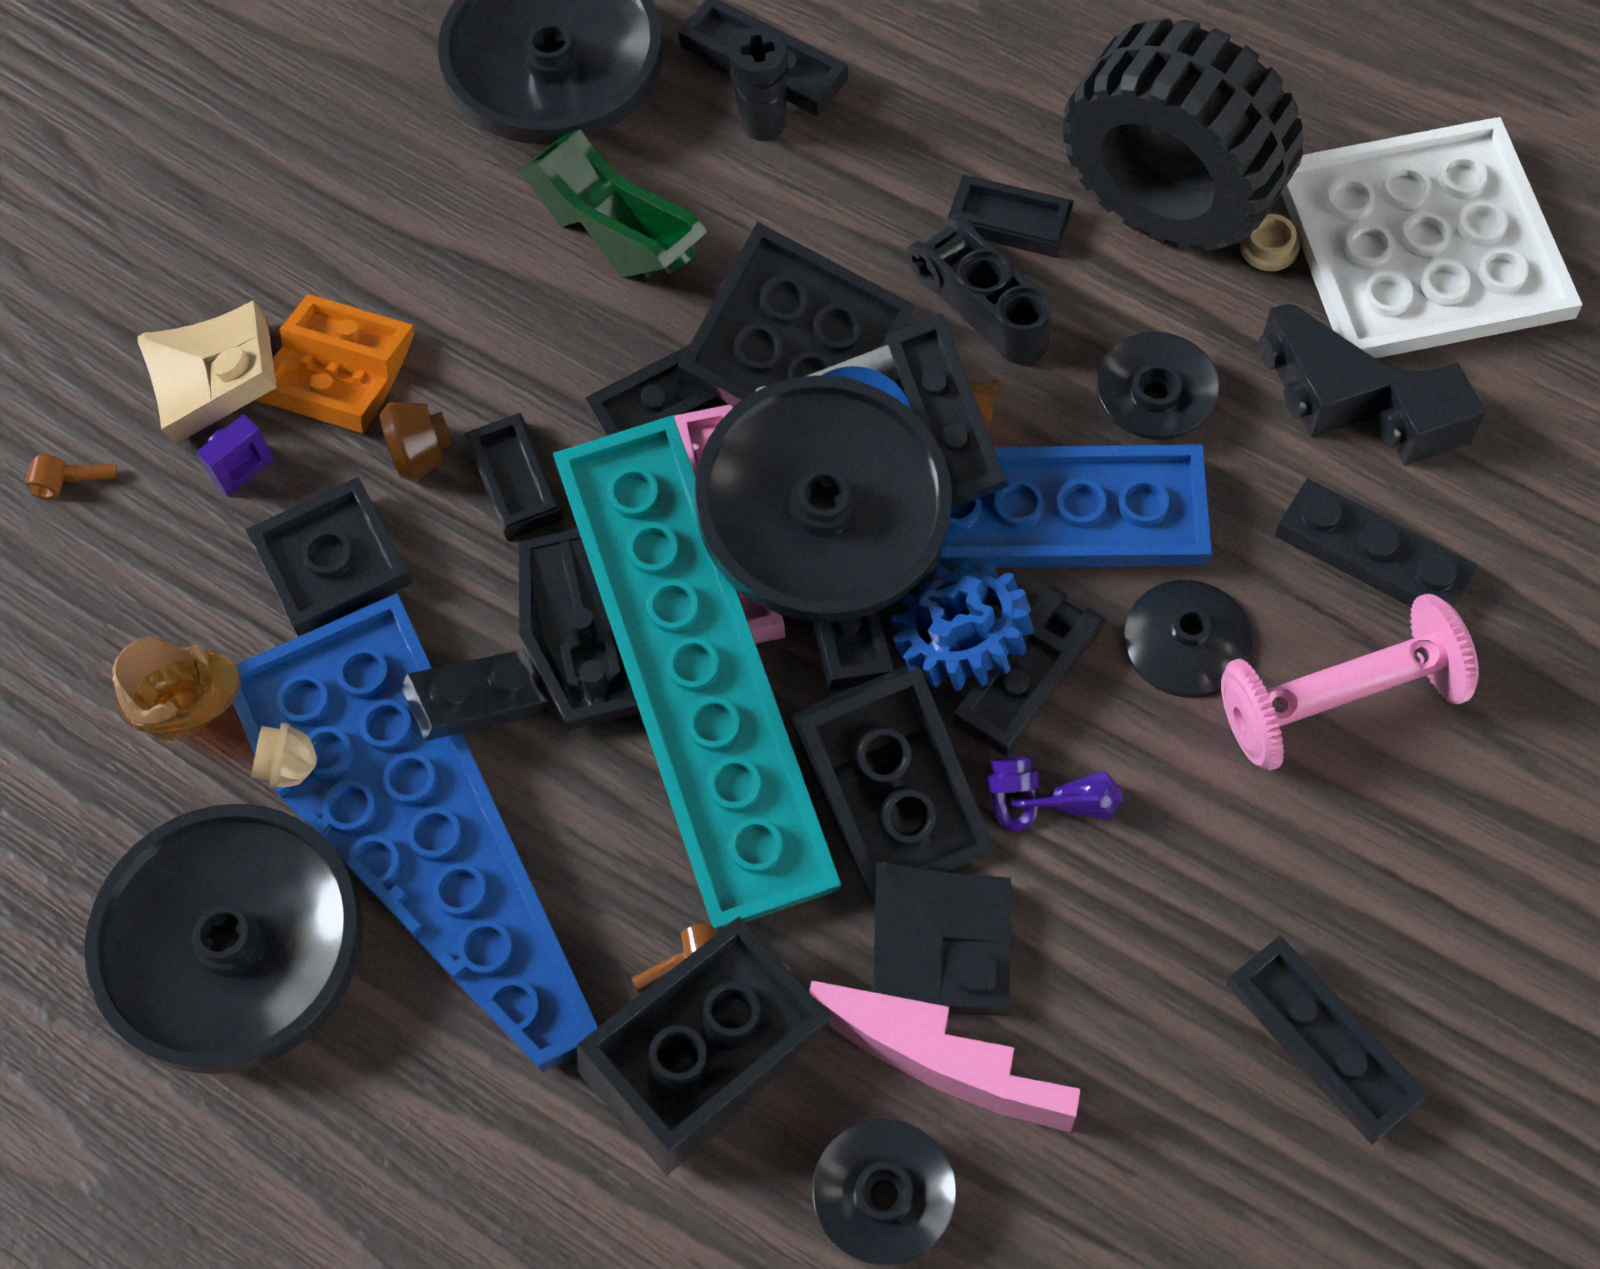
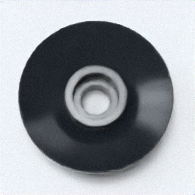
M1145 332L1123 339L1106 353L1098 368L1096 392L1105 414L1117 426L1139 437L1163 440L1186 435L1200 427L1209 418L1218 398L1219 380L1210 358L1191 341L1170 333ZM1149 392H1157L1161 394L1164 398L1155 399L1147 396L1146 394Z
M1176 580L1153 587L1136 601L1126 620L1124 646L1133 668L1151 686L1170 695L1196 698L1221 691L1222 675L1229 662L1241 659L1248 663L1252 650V631L1243 609L1226 592L1200 581ZM1180 624H1195L1202 629V632L1197 635H1189L1180 628Z
M874 1119L849 1127L835 1137L827 1146L815 1169L812 1197L815 1213L821 1228L839 1250L863 1263L892 1266L920 1257L940 1240L953 1215L956 1185L952 1167L947 1156L937 1142L927 1133L906 1122L892 1119ZM883 1184L893 1187L898 1195L896 1203L886 1209L876 1207L870 1199L872 1190Z

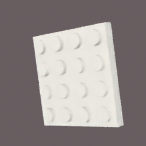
M1501 117L1305 154L1302 156L1299 167L1281 193L1292 223L1299 235L1301 247L1333 331L1374 358L1575 319L1582 307V302Z

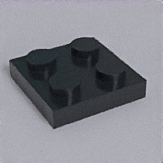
M359 477L246 529L298 637L413 583Z

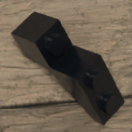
M1283 304L1270 308L1263 335L1259 338L1260 354L1266 367L1269 370H1276L1284 385V397L1289 412L1295 419L1301 418L1311 438L1377 417L1378 429L1382 439L1388 446H1394L1404 466L1472 443L1486 411L1459 363L1422 371L1391 367L1378 361L1295 305Z

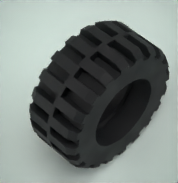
M1171 18L1150 20L1146 23L1134 24L1122 30L1119 36L1114 37L1068 99L1064 108L1063 139L1064 143L1067 144L1066 154L1071 167H1078L1079 169L1078 179L1087 191H1094L1099 197L1098 203L1110 213L1113 210L1124 219L1123 224L1134 231L1139 228L1149 233L1150 239L1163 244L1172 241L1176 242L1178 248L1194 250L1203 245L1205 250H1214L1239 243L1248 238L1254 230L1258 229L1300 165L1303 156L1302 144L1304 143L1302 119L1296 118L1298 116L1297 103L1291 92L1285 93L1283 91V79L1273 67L1266 69L1258 61L1260 55L1248 45H1245L1244 48L1230 41V34L1217 28L1211 31L1201 29L1200 22L1186 19L1178 21L1176 24L1172 23Z

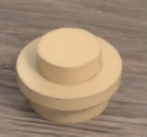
M1267 214L1258 229L1254 230L1248 238L1240 242V250L1244 259L1253 267L1264 271H1278L1287 268L1296 260L1300 249V238L1294 224L1286 217L1278 214Z

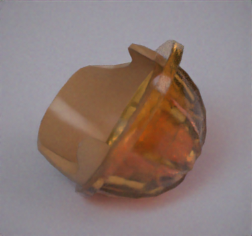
M147 636L130 643L121 651L112 668L113 684L117 696L115 704L125 725L155 737L161 742H172L188 737H196L218 715L227 710L237 698L242 684L236 664L222 654L203 649L198 644H194L191 647H181L153 636Z

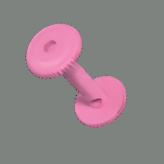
M1424 594L1414 600L1411 608L1410 622L1412 626L1410 627L1413 631L1411 633L1414 637L1413 639L1269 689L1263 686L1262 680L1259 679L1258 674L1255 673V670L1247 662L1241 659L1229 662L1222 675L1221 692L1226 715L1238 744L1248 759L1255 765L1267 771L1277 769L1282 765V759L1284 758V745L1282 743L1283 738L1280 726L1426 675L1430 678L1431 684H1434V688L1438 690V693L1442 694V697L1446 698L1450 703L1461 704L1469 701L1478 683L1479 666L1472 638L1460 615L1445 600L1433 594ZM1415 651L1418 652L1417 656L1420 658V663L1414 658ZM1272 701H1279L1283 705V712H1276L1272 706Z

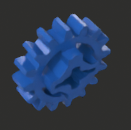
M963 560L959 571L952 574L942 564L937 571L938 579L918 585L919 593L916 596L906 594L899 599L904 613L892 615L891 622L897 634L893 637L900 658L905 659L908 666L920 667L922 672L925 673L929 686L934 688L945 677H949L954 690L959 691L963 688L967 677L974 676L981 686L987 685L988 675L986 671L992 668L1007 674L1011 669L1006 656L1009 653L1024 655L1027 649L1022 636L1033 633V625L1029 616L1031 609L1024 589H1018L1014 575L1010 572L998 577L995 565L990 562L984 565L979 573L973 572L969 560ZM994 604L1002 610L1001 618L995 617L992 608ZM924 630L928 631L932 641L929 645L923 640Z

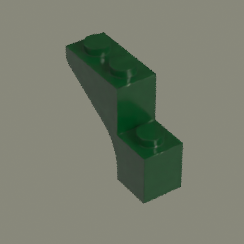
M580 129L560 137L519 170L559 226L563 227L581 222L622 278L642 273L646 278H649L662 269H665L667 273L674 272L695 256L697 252L692 245L708 232L692 212L629 182L618 174L601 157Z

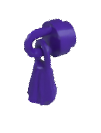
M1009 756L992 759V771L985 774L987 792L992 793L993 815L1000 826L1010 831L1024 830L1030 826L1037 814V807H1054L1062 813L1110 821L1118 804L1122 803V787L1117 785L1114 778L1105 770L1064 784L1047 794H1036L1035 789L1040 787L1038 769L1031 768L1029 756ZM1022 792V796L1016 797L1011 801L1012 806L1023 808L1020 818L1012 819L1007 813L1005 793Z

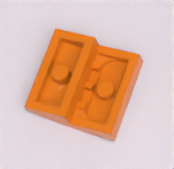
M307 294L280 328L282 348L273 358L277 388L257 398L256 401L363 434L383 404L401 369L414 336V325Z

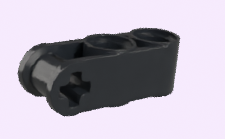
M955 214L945 221L943 230L926 242L916 241L907 247L908 262L918 279L945 300L1003 358L1012 363L1028 364L1039 360L1046 353L1049 345L1051 318L1049 298L1008 262L1004 255L995 250L982 238L967 219Z

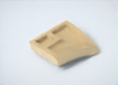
M253 300L233 311L204 322L177 329L146 332L137 337L154 387L161 430L175 444L277 388L267 315Z

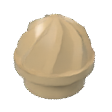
M281 723L280 729L261 726L251 778L269 781L268 788L273 789L299 785L316 766L317 756L309 736L298 729L290 727V724Z

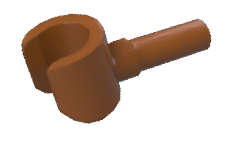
M40 454L32 460L25 483L31 485L29 492L32 496L43 500H55L59 498L64 481L117 479L118 469L117 464L67 465L63 460L53 455Z
M708 923L698 924L684 929L681 932L684 952L670 956L669 959L631 977L636 990L641 992L649 988L717 933H715L712 925Z

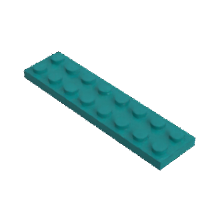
M674 415L553 453L715 933L721 931L738 916L746 923L841 890L838 874L736 589L717 569L701 539L695 513L696 477Z

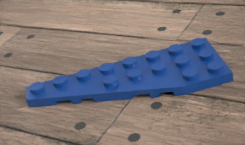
M398 593L220 671L254 755L261 726L280 729L281 723L290 724V727L302 731L311 740L317 756L315 768L299 785L273 789L304 823L311 826L325 838L336 851L344 865L542 1073L576 1057L577 1044L596 1030L598 1026L463 734L460 733L425 741L403 693L402 685L408 673L432 669Z

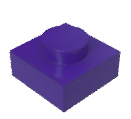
M244 414L228 427H223L216 431L209 438L207 444L196 452L213 483L227 496H230L274 460L259 428Z

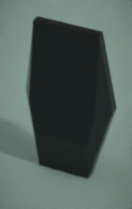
M578 528L519 542V635L568 731L640 714Z

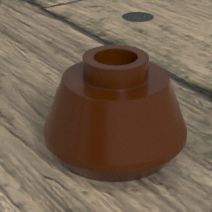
M390 402L380 413L383 434L400 478L414 483L418 482L445 461L442 449L452 447L453 443L442 411L431 414L427 404Z

